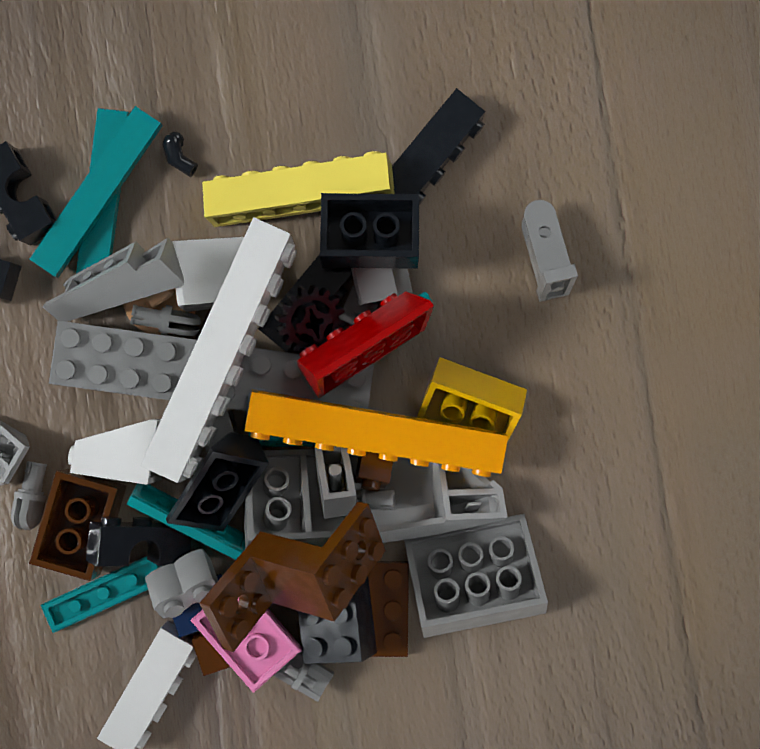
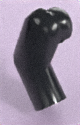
M171 132L165 136L162 143L166 160L174 168L192 177L197 170L198 164L183 155V136L178 132Z

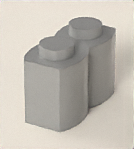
M203 549L187 553L175 563L159 567L145 577L153 608L162 618L177 617L192 604L200 603L218 582L212 561Z

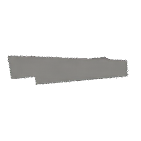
M166 238L144 252L145 250L135 241L71 276L63 284L66 288L65 292L47 301L43 308L58 321L67 322L183 286L184 277L173 242Z

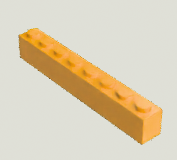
M255 389L251 391L245 431L251 432L250 437L255 439L270 440L271 435L283 437V443L301 446L303 441L315 443V448L334 451L335 446L347 448L348 454L356 456H366V452L379 453V459L397 462L398 457L409 458L410 464L429 467V462L441 464V469L460 472V467L472 469V474L483 477H491V472L502 473L508 435L499 431Z

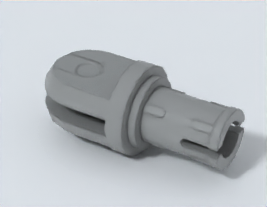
M133 305L131 325L136 324L159 328L161 335L166 336L169 333L195 336L200 331L199 327L194 326L201 324V319L196 314L173 310V306L166 305L162 310Z
M26 462L22 489L14 492L11 510V521L18 529L26 531L34 529L42 518L47 496L41 491L47 464Z

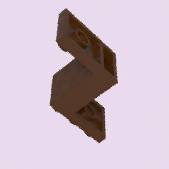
M357 502L323 547L260 531L199 603L223 649L234 652L272 603L335 622L386 551L369 504Z

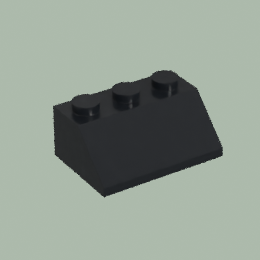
M229 432L214 444L166 517L167 523L223 532L269 464L259 440L248 435Z

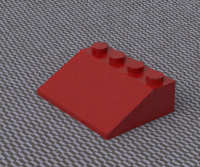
M407 291L399 296L396 293L391 294L380 303L382 307L372 313L369 310L361 313L353 320L355 324L346 330L343 327L334 330L327 336L328 341L317 347L314 344L303 350L299 354L301 358L297 360V365L317 397L321 398L425 331L434 308L431 300Z

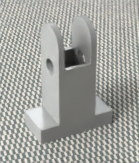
M535 200L527 205L521 227L538 285L536 292L539 302L569 295L578 274L575 264L571 265L554 207L545 200Z

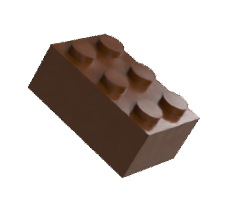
M71 469L58 470L55 472L29 564L91 581L101 575L103 567H96L86 561L90 522H101L102 517L105 516L118 517L127 485L99 477L70 473Z

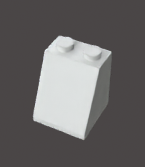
M244 237L172 241L184 277V285L175 288L177 303L181 309L186 312L212 309Z
M151 419L76 440L75 445L71 446L68 454V464L71 465L70 473L145 485L162 480L161 475L140 466L161 419Z

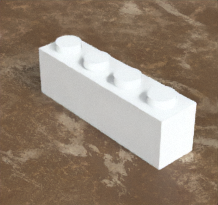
M168 621L160 628L97 737L98 740L114 749L144 748L152 734L147 730L151 722H159L167 708V705L163 703L168 693L171 695L175 694L183 680L179 676L184 666L190 668L197 656L192 643L193 635L188 634L179 637L176 626Z

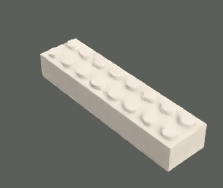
M253 217L142 460L141 467L179 483L194 475L203 461V458L199 457L202 448L205 445L209 446L217 430V428L213 427V424L219 415H224L229 405L230 398L226 397L232 385L237 386L244 369L240 367L245 355L250 357L254 350L257 339L253 336L258 326L263 327L268 319L270 309H268L267 305L271 296L276 298L282 288L284 280L281 279V274L285 267H291L296 257L297 251L294 250L295 244L290 233Z

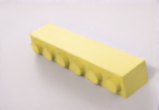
M379 151L367 152L364 156L354 158L339 156L334 158L333 161L323 163L308 161L298 167L277 166L272 171L266 172L246 171L241 176L235 177L221 175L214 177L213 180L202 182L204 217L214 227L251 222L253 217L259 220L319 212L321 211V193L395 194L392 164L387 153Z

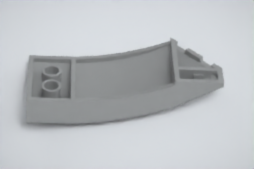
M315 449L263 450L269 464L244 500L245 549L260 531L323 547L346 516L324 519L316 469ZM349 454L353 479H355L359 456ZM398 457L397 462H393L390 483L385 488H380V490H396V510H371L383 543L438 535L504 521L508 518L503 488L494 480L490 482L486 477L472 474V469L460 467V472H453L441 469V464L429 462V467L410 464L409 458ZM354 483L356 491L363 490L361 484Z

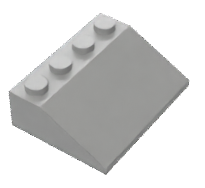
M525 514L510 516L504 521L404 540L424 638L546 614L548 600Z

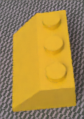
M439 357L417 417L499 431L508 435L509 440L522 416L527 389Z

